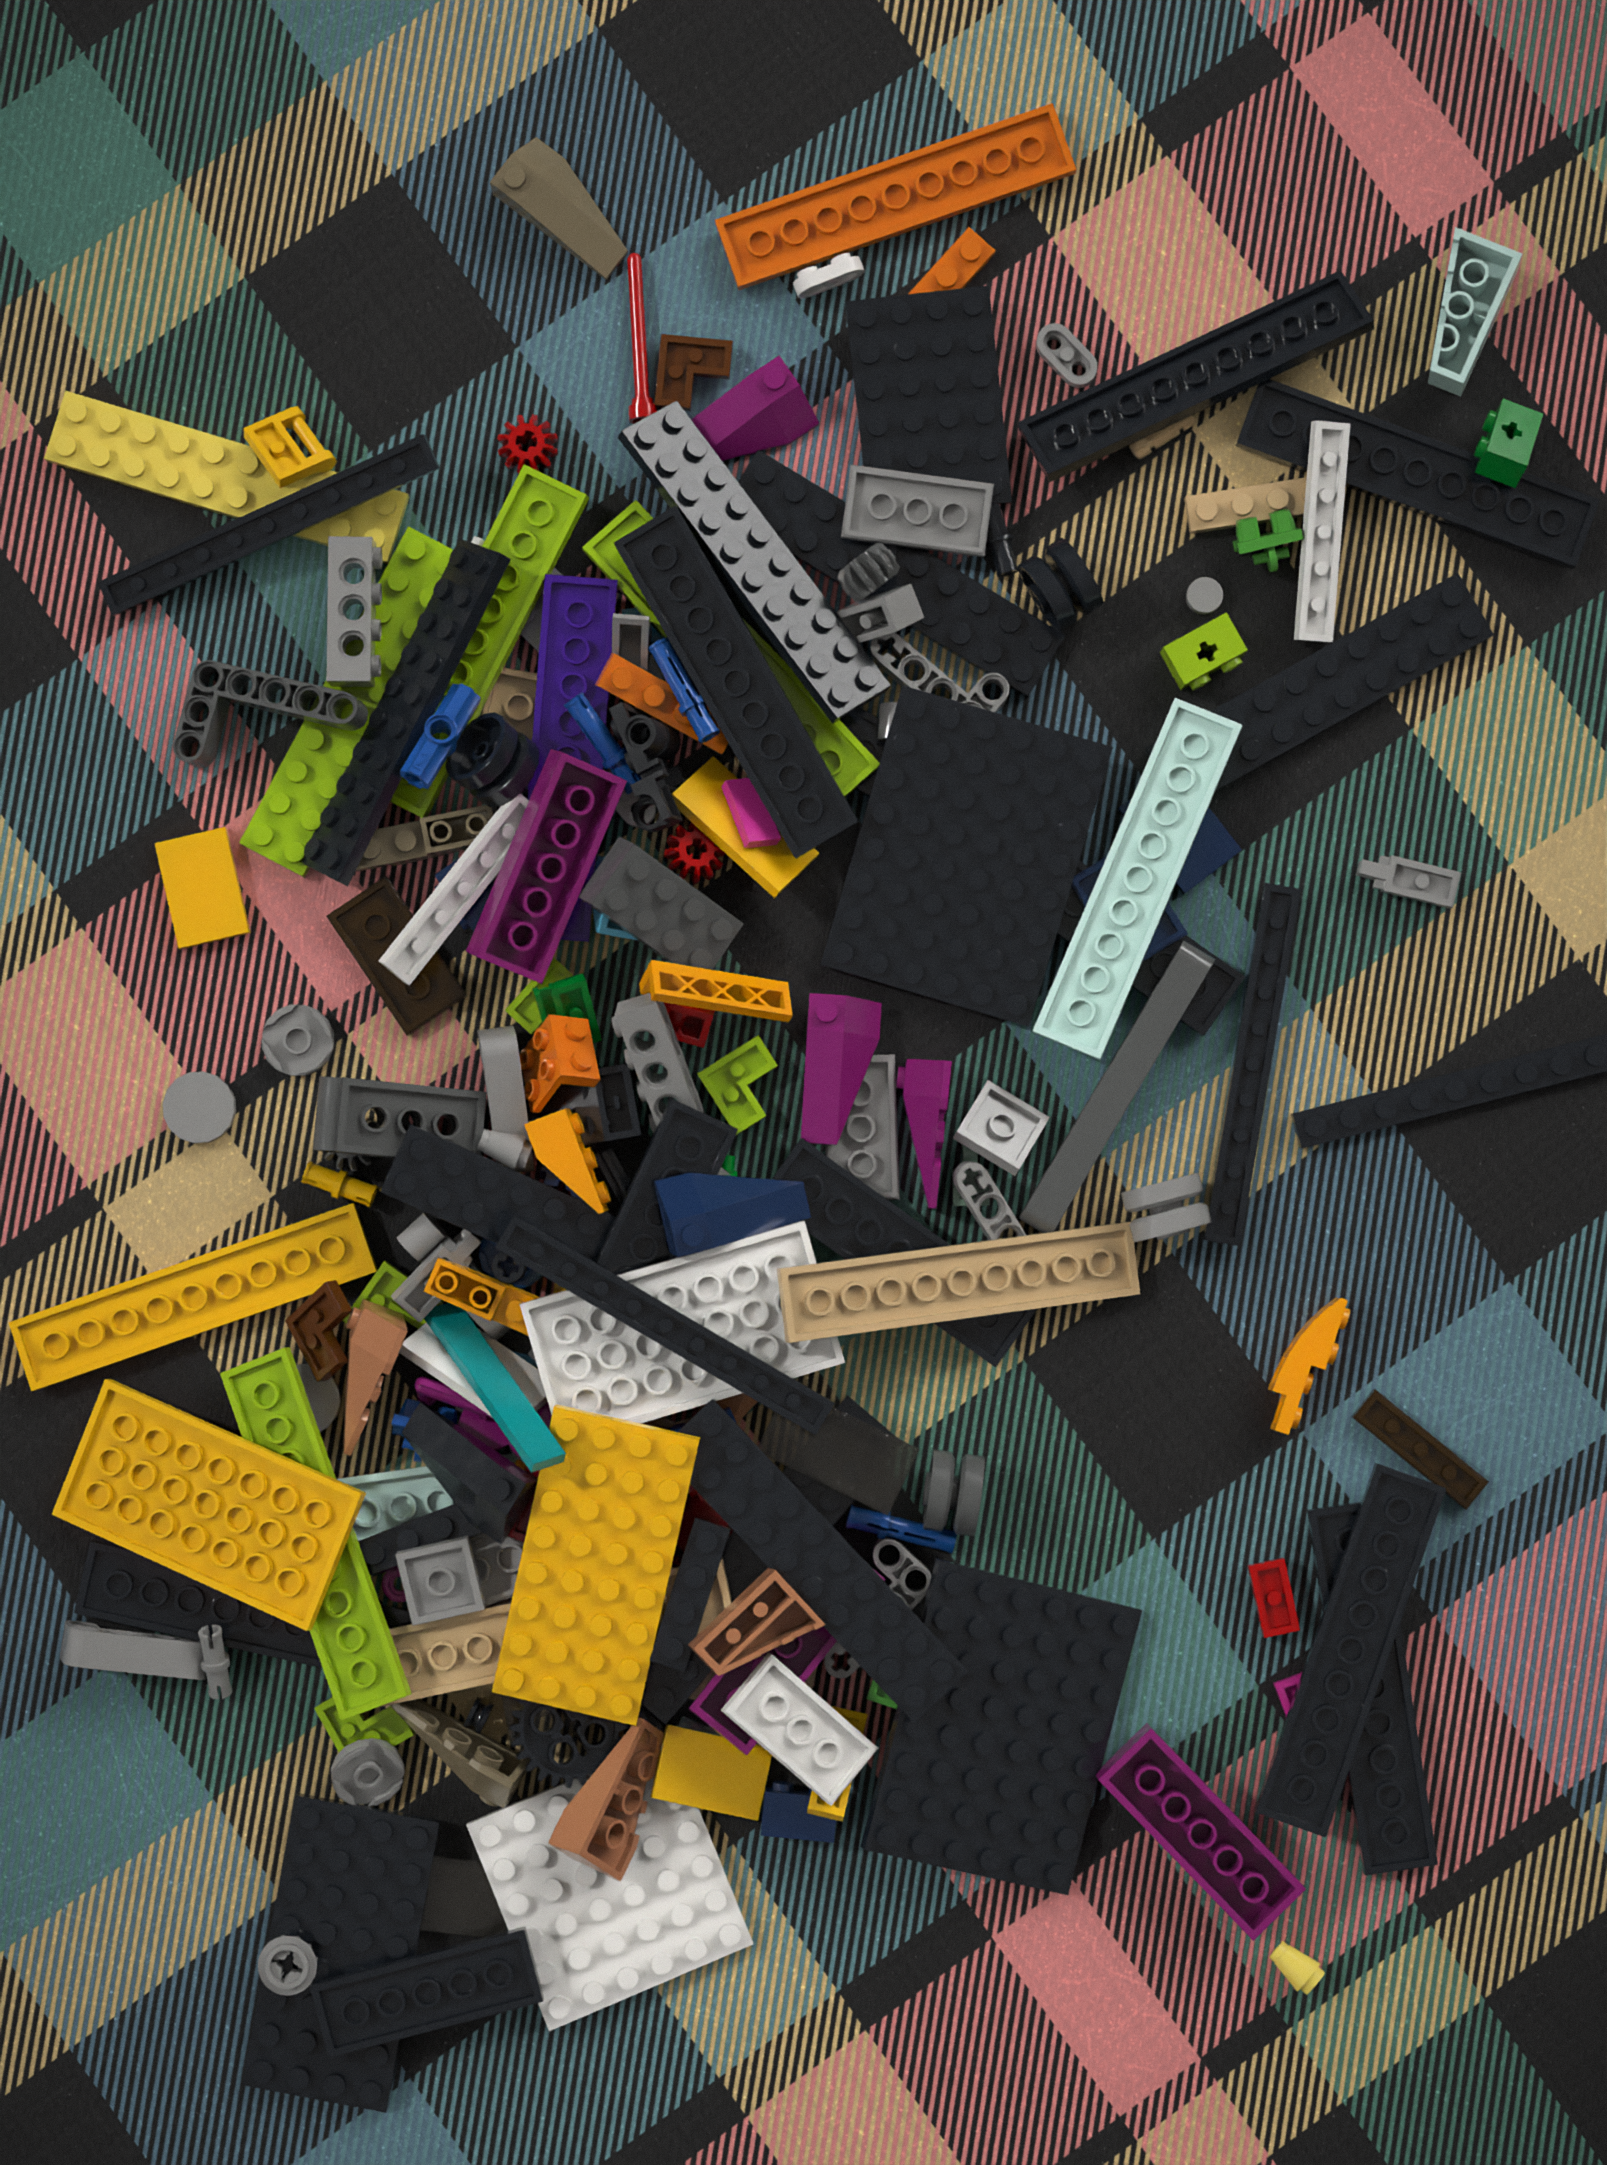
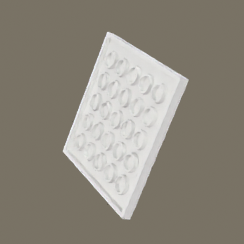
M590 1774L586 1775V1779L588 1780L591 1777ZM654 1777L647 1781L643 1800L648 1801L645 1814L639 1813L635 1834L640 1835L637 1849L621 1882L568 1857L548 1844L564 1809L583 1787L577 1778H573L571 1788H566L564 1782L560 1783L555 1787L553 1786L466 1824L508 1930L526 1926L544 1994V2001L539 2002L538 2005L549 2031L753 1945L752 1938L699 1808L651 1798L650 1794Z

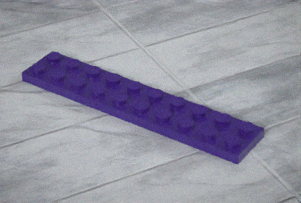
M545 574L532 741L539 750V764L528 785V800L532 795L550 749L563 752L603 770V759L563 705L583 692L590 705L607 727L609 692L596 686L595 683L612 653L613 613H616L618 580ZM597 854L592 863L587 878L584 882L582 890L584 889L592 875L595 873ZM580 898L576 901L560 940L590 942L592 907Z

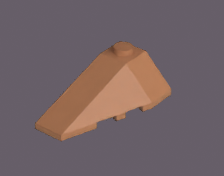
M365 1299L362 1300L359 1309L352 1308L353 1311L350 1313L346 1323V1328L350 1329L343 1451L344 1454L351 1456L367 1423L370 1409L366 1408L368 1402H377L381 1393L384 1378L381 1374H390L408 1332L404 1314Z
M638 1718L636 1726L632 1725L566 1806L548 1844L568 1857L621 1882L637 1849L640 1835L635 1834L639 1813L645 1814L648 1801L643 1800L647 1781L654 1777L664 1733L645 1719Z

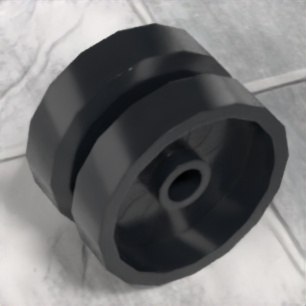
M1063 538L1046 547V562L1033 555L1018 565L1023 583L1036 606L1050 625L1060 633L1076 623L1077 614L1075 608L1079 612L1089 615L1104 604L1102 594L1089 569L1075 549Z
M495 712L487 713L472 720L465 727L457 740L455 752L446 759V770L449 777L460 786L470 790V793L480 802L489 807H499L517 797L531 781L539 764V750L532 740L523 733L516 731L514 725L503 716Z

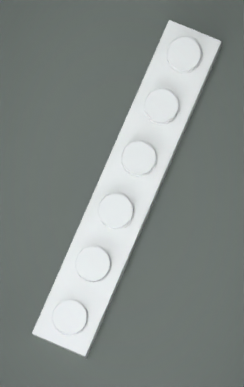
M1311 421L1294 640L1333 642L1350 423Z
M521 793L512 801L500 806L379 959V962L403 983L410 985L500 871L529 802Z

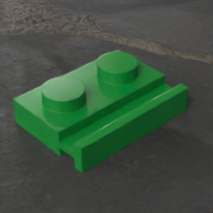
M583 973L549 983L548 987L538 989V987L532 988L542 1023L549 1014L588 1019L593 1043L602 1041Z

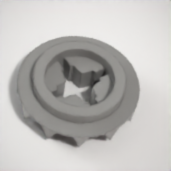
M282 1935L269 1941L261 1951L258 1959V1972L262 1982L271 1991L280 1995H294L304 1991L312 1983L317 1974L318 1958L315 1956L311 1944H307L299 1936ZM292 1951L294 1952L293 1963L298 1965L299 1969H292L284 1979L282 1978L284 1965L279 1963L278 1959L285 1960Z

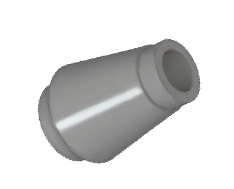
M484 1129L477 1150L483 1151V1153L515 1170V1167L524 1170L532 1150V1144L526 1140L524 1135Z

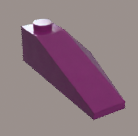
M780 355L748 375L691 419L722 461L742 455L756 454L758 450L789 445L819 425V421L799 383Z
M809 993L801 1138L809 1144H838L880 1039L882 1003L847 995Z
M907 1059L905 1067L898 1066L896 1088L903 1089L902 1098L927 1207L936 1209L941 1169L940 1154L945 1132L944 1114H946L952 1061Z

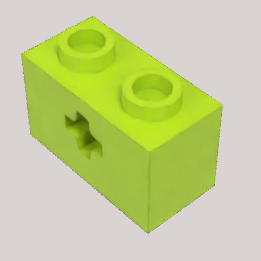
M1226 612L1164 646L1160 654L1180 690L1190 686L1193 691L1210 682L1211 678L1209 675L1215 671L1222 669L1223 673H1227L1243 663L1241 657L1245 655L1248 649ZM1201 647L1205 652L1212 650L1213 655L1209 659L1210 662L1206 658L1199 660L1198 654L1201 651Z

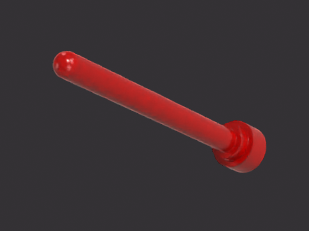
M631 253L627 258L635 398L631 400L632 405L628 407L629 422L635 424L657 412V406L653 404V398L649 397L642 260L639 254Z

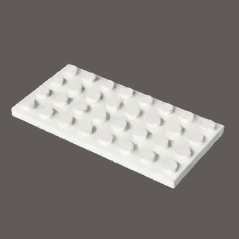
M805 1221L789 1224L716 1248L673 1258L617 1275L791 1378L845 1363L838 1336L792 1343L785 1341L777 1269L816 1263ZM568 1290L520 1303L551 1415L555 1404L636 1423H644L705 1405L712 1399L718 1401L742 1394L741 1391Z

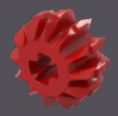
M534 414L530 417L529 423H525L522 415H517L518 426L516 427L512 423L506 422L504 426L509 434H499L497 438L501 444L505 445L498 449V454L500 457H508L505 462L506 468L512 469L518 464V475L524 464L539 471L537 465L540 463L549 469L551 462L546 456L554 457L558 455L557 448L552 446V444L558 441L557 434L548 433L551 428L550 423L545 421L538 426V416ZM528 439H532L535 447L530 446L528 452H524L521 444H526Z
M692 822L689 825L688 831L685 827L679 825L675 830L677 836L669 835L666 843L671 848L666 849L663 856L667 859H675L667 868L671 871L678 868L682 870L679 877L683 880L687 874H691L693 884L699 883L701 875L705 879L711 880L714 876L712 869L720 870L723 863L718 858L724 856L725 852L718 846H715L716 844L702 831H698V828ZM691 846L698 848L696 852H702L698 860L691 858L693 853L687 854Z

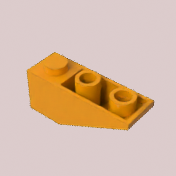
M565 1108L524 1124L536 1158L597 1213L600 1214L608 1211L606 1203L611 1202V1198L604 1181L599 1183L593 1169L597 1168L598 1164L591 1147L585 1148L580 1135L585 1133L579 1114L577 1112L572 1114L570 1108Z

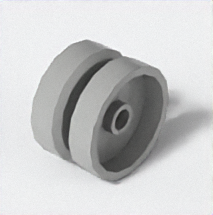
M1199 1173L1121 1193L1126 1211L1132 1213L1149 1209L1150 1215L1134 1219L1129 1224L1134 1242L1157 1237V1240L1180 1235L1190 1232V1228L1212 1222L1207 1204L1200 1202L1187 1206L1183 1205V1199L1198 1196L1203 1191Z

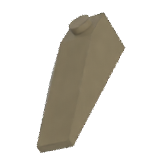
M421 1699L392 1704L391 1707L471 1791L480 1795L479 1797L483 1802L494 1807H506L526 1773L525 1766L529 1762L528 1758L516 1759L515 1756L518 1752L483 1733H475L476 1729L470 1726L468 1728L463 1727V1722Z

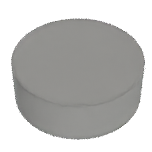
M1200 577L1194 580L1186 592V602L1189 608L1200 615L1213 613L1218 609L1223 600L1222 587L1216 580L1210 577Z

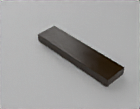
M1376 1389L1371 1391L1351 1416V1418L1427 1480L1447 1488L1445 1494L1465 1510L1468 1509L1489 1483L1483 1476Z

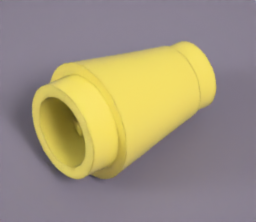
M1284 1941L1269 1956L1297 1992L1301 1990L1306 1995L1311 1992L1325 1974L1319 1967L1321 1963L1286 1944Z

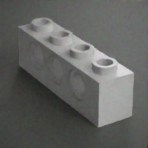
M328 536L326 681L331 687H375V677L381 676L380 655H375V641H381L382 626L381 619H375L376 605L382 604L381 583H376V569H382L383 556L382 548L376 547L373 537ZM352 569H363L365 575L361 582L357 584L347 582V575ZM351 605H363L364 613L361 618L357 620L347 619L346 612ZM353 640H361L364 643L363 651L357 656L346 654V647Z
M650 993L618 1002L615 1016L612 1017V1025L618 1038L623 1037L627 1049H624L625 1060L630 1070L635 1069L639 1079L636 1082L637 1091L643 1103L648 1102L651 1110L648 1117L653 1133H655L667 1106L661 1100L664 1097H674L678 1102L705 1114L664 1002L652 1001ZM646 1031L651 1033L655 1039L643 1041L637 1034ZM660 1064L667 1071L661 1074L654 1073L650 1070L649 1066Z

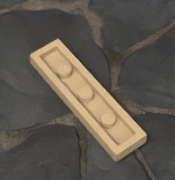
M1307 477L1185 496L1184 501L1189 532L1194 534L1236 527L1237 520L1248 517H1257L1258 523L1270 522L1269 513L1282 509H1289L1293 518L1303 517Z

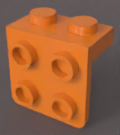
M549 1014L519 1054L521 1070H523L525 1081V1099L528 1100L530 1111L533 1113L541 1112L561 1084L595 1087L600 1081L588 1019Z

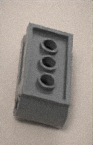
M321 1076L319 1077L313 1150L395 1158L406 1134L401 1119L404 1113H408L413 1120L414 1126L481 1155V1151L477 1150L484 1128L487 1092ZM369 1109L373 1110L377 1115V1123L374 1128L368 1126L365 1120L366 1112ZM441 1116L448 1122V1130L444 1135L439 1132L437 1127L438 1119Z

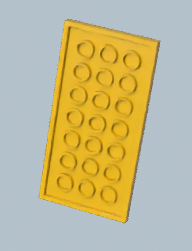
M105 1379L52 1515L305 1631H309L314 1626L366 1492L117 1381Z
M555 1404L549 1430L566 1455L564 1462L541 1469L539 1472L492 1692L636 1726L701 1437Z

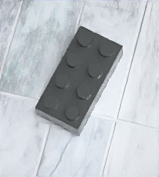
M621 837L614 843L578 897L669 963L713 970L744 924L640 847Z

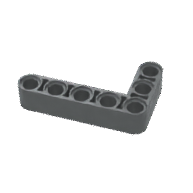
M205 660L195 666L192 672L173 742V750L178 759L195 768L209 766L216 757L230 703L348 731L358 730L365 725L368 719V710L362 701L344 691L221 662ZM218 672L219 679L217 683L209 687L208 680L210 676ZM252 680L251 690L247 694L242 695L241 689L243 684ZM285 688L286 695L281 702L275 703L276 692ZM319 696L318 706L314 710L309 711V701L313 697ZM348 704H353L352 714L348 718L342 719L341 712L343 708ZM209 707L207 719L200 722V712L204 708ZM199 741L200 749L198 753L190 757L191 746Z

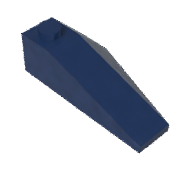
M693 1172L654 1181L669 1252L677 1257L716 1248L811 1218L804 1182L747 1178Z

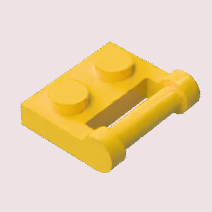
M298 406L290 407L243 428L244 438L279 488L318 471L320 473L328 472L337 462L332 452L324 449L306 424V417ZM286 428L295 431L312 456L307 458L304 456Z

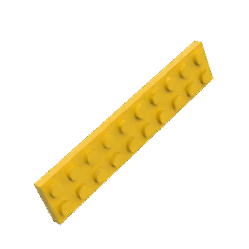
M351 1203L8 1323L31 1391H36L310 1296L327 1281L336 1280L338 1285L376 1273L378 1269L356 1205Z

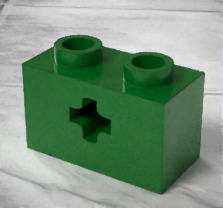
M1503 398L1497 411L1490 410L1483 424L1482 430L1487 432V436H1481L1474 452V456L1479 458L1475 473L1516 488L1528 466L1543 413Z

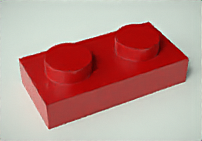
M1282 1557L1247 1565L1262 1636L1268 1638L1300 1631L1285 1558Z

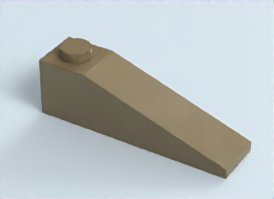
M537 137L512 153L490 181L495 197L605 280L609 278L627 255L628 250L565 158Z

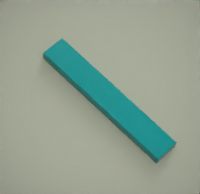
M450 1303L435 1306L424 1320L531 1473L564 1462L565 1451L465 1310Z

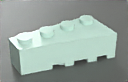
M1455 227L1428 384L1461 397L1518 272L1522 253Z

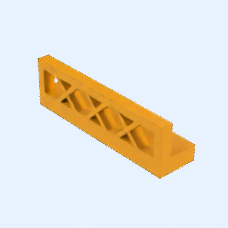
M651 960L639 983L640 994L650 993L652 1001L789 1022L793 1016L788 982Z

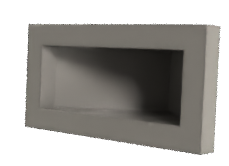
M613 613L612 653L619 655L647 672L649 671L650 660L648 649L651 645L653 627L650 616Z

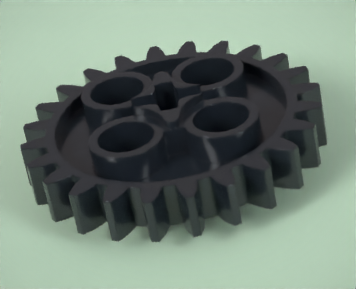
M516 1698L523 1707L521 1710L510 1711V1714L519 1718L518 1724L508 1726L509 1730L516 1731L519 1737L510 1741V1745H521L522 1750L515 1756L516 1759L520 1760L527 1757L529 1759L525 1766V1771L529 1772L537 1767L539 1768L537 1780L542 1781L547 1774H550V1785L555 1787L561 1777L566 1788H571L573 1778H577L580 1785L583 1786L587 1782L586 1775L590 1774L592 1776L615 1745L622 1739V1737L618 1736L619 1731L629 1728V1725L617 1721L561 1709L568 1721H576L577 1723L573 1727V1732L586 1751V1755L582 1757L572 1737L566 1733L561 1734L560 1729L564 1727V1723L553 1706ZM542 1710L549 1711L553 1718L551 1727L546 1731H539L534 1724L536 1714ZM592 1723L598 1724L602 1729V1737L596 1744H589L584 1736L586 1727ZM565 1742L570 1747L571 1755L566 1762L557 1763L552 1755L553 1749L558 1743Z

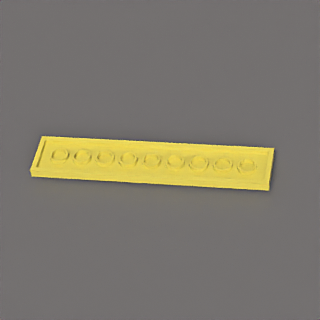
M69 391L64 393L44 459L49 463L235 519L338 473L331 470L325 473L318 471L279 488L253 449L248 445ZM392 490L293 536L328 546V536L373 537L376 547L382 548V563L388 564L410 496L408 493Z

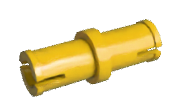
M312 1161L308 1162L301 1181L303 1184L330 1192L331 1197L339 1199L341 1196L366 1205L369 1208L375 1199L378 1185H372L348 1176L347 1171L340 1170V1172H336L314 1164Z

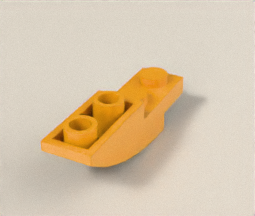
M438 1257L423 1291L486 1320H494L527 1336L529 1335L520 1303L540 1298L511 1284L504 1283L496 1278Z
M1334 1298L1306 1322L1284 1352L1268 1387V1390L1281 1394L1270 1429L1289 1435L1291 1428L1297 1429L1303 1411L1298 1405L1302 1393L1306 1395L1309 1393L1314 1374L1309 1373L1311 1366L1326 1370L1327 1363L1332 1365L1336 1359L1339 1344L1334 1342L1338 1329L1344 1330L1350 1315V1309L1346 1308L1348 1300Z

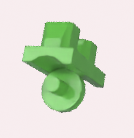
M1289 509L1269 513L1272 532L1263 534L1259 532L1257 517L1237 520V540L1232 541L1234 551L1244 554L1264 549V552L1252 555L1254 565L1267 563L1270 572L1278 571V560L1288 558L1290 555L1288 547L1275 549L1274 546L1303 540L1302 530L1295 526Z

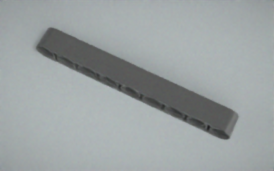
M1186 941L1181 943L1018 1218L1019 1220L1041 1233L1054 1232L1209 972L1215 958Z

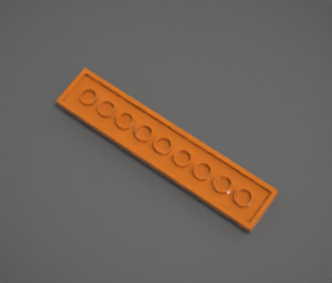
M1051 103L715 220V226L737 288L742 290L838 255L849 253L1074 175L1077 169L1054 105Z

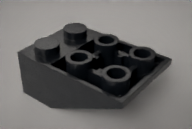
M627 1063L598 1068L600 1081L595 1087L561 1084L540 1113L531 1112L529 1102L526 1100L530 1122L565 1108H570L572 1114L577 1112L585 1130V1133L580 1135L585 1147L643 1137L632 1072L628 1068Z

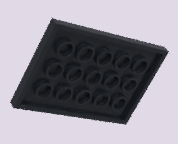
M989 286L846 301V316L863 466L994 484L991 504H1011V486Z

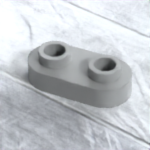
M1048 324L1039 331L1036 349L1041 358L1069 386L1074 388L1088 386L1094 380L1097 373V361L1093 354L1061 324ZM1052 339L1057 340L1060 343V348L1052 350L1048 347L1047 342ZM1081 365L1085 369V373L1080 376L1075 375L1072 367Z

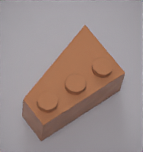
M767 1568L702 1630L688 1646L712 1672L720 1676L762 1656L761 1654L780 1645H785L795 1638L826 1624L776 1570Z

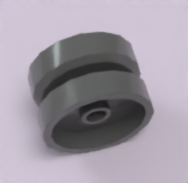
M933 1449L930 1469L926 1473L923 1492V1530L942 1532L947 1525L949 1510H953L952 1526L955 1534L974 1537L982 1496L985 1457L966 1454L961 1460L959 1474L955 1476V1458L953 1453Z

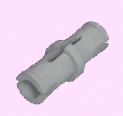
M207 1625L198 1632L204 1658L203 1662H201V1668L207 1675L209 1696L212 1699H219L218 1689L220 1686L222 1699L232 1694V1686L228 1674L230 1658L229 1654L224 1650L222 1628L219 1625H212L213 1634L211 1638L209 1626Z

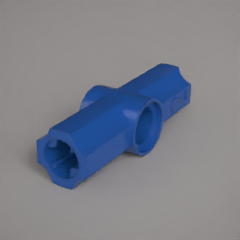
M453 683L435 714L427 719L422 736L400 770V775L409 784L419 789H429L447 757L455 752L457 740L481 702V697L472 688L462 683ZM442 732L446 733L449 737L439 740L435 739L433 735Z

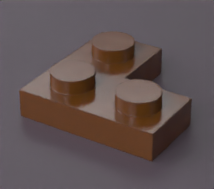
M661 334L654 405L662 409L677 401L684 411H691L694 376L730 380L733 341Z
M336 1280L325 1282L285 1320L317 1382L329 1380L348 1362L332 1330L353 1310Z

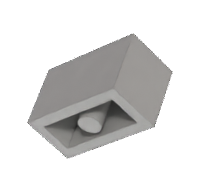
M912 584L867 597L836 612L859 643L897 632L924 618Z

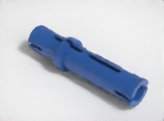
M668 637L654 642L649 646L648 650L653 655L666 682L679 702L680 707L678 710L680 714L687 717L700 743L713 739L720 733V730L715 725L705 706V701L698 694Z
M579 693L563 706L572 715L603 759V767L605 769L609 768L613 775L627 780L624 790L628 795L633 792L630 785L642 780L641 775L631 771L624 756L627 753L626 748H621L590 705L584 693Z
M850 1505L845 1527L877 1534L878 1539L889 1537L946 1551L950 1554L953 1552L957 1537L954 1530L944 1529L942 1532L923 1530L922 1522L892 1516L891 1511L883 1510L880 1513L855 1507V1505Z

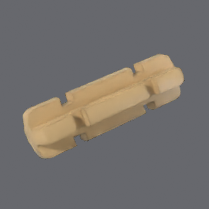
M1193 415L1130 444L1131 452L1138 459L1144 458L1152 452L1151 448L1158 449L1180 434L1179 430L1183 429L1185 431L1192 427L1196 422Z

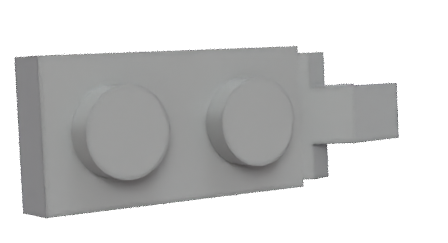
M1391 855L1389 857L1380 856L1378 863L1362 859L1358 863L1356 876L1374 880L1372 888L1381 890L1380 892L1451 909L1454 905L1461 872Z
M465 1229L453 1240L448 1237L391 1295L392 1299L418 1322L422 1321L441 1301V1299L423 1292L438 1257L469 1268L468 1266L473 1260L470 1254L480 1245L481 1241L474 1233Z

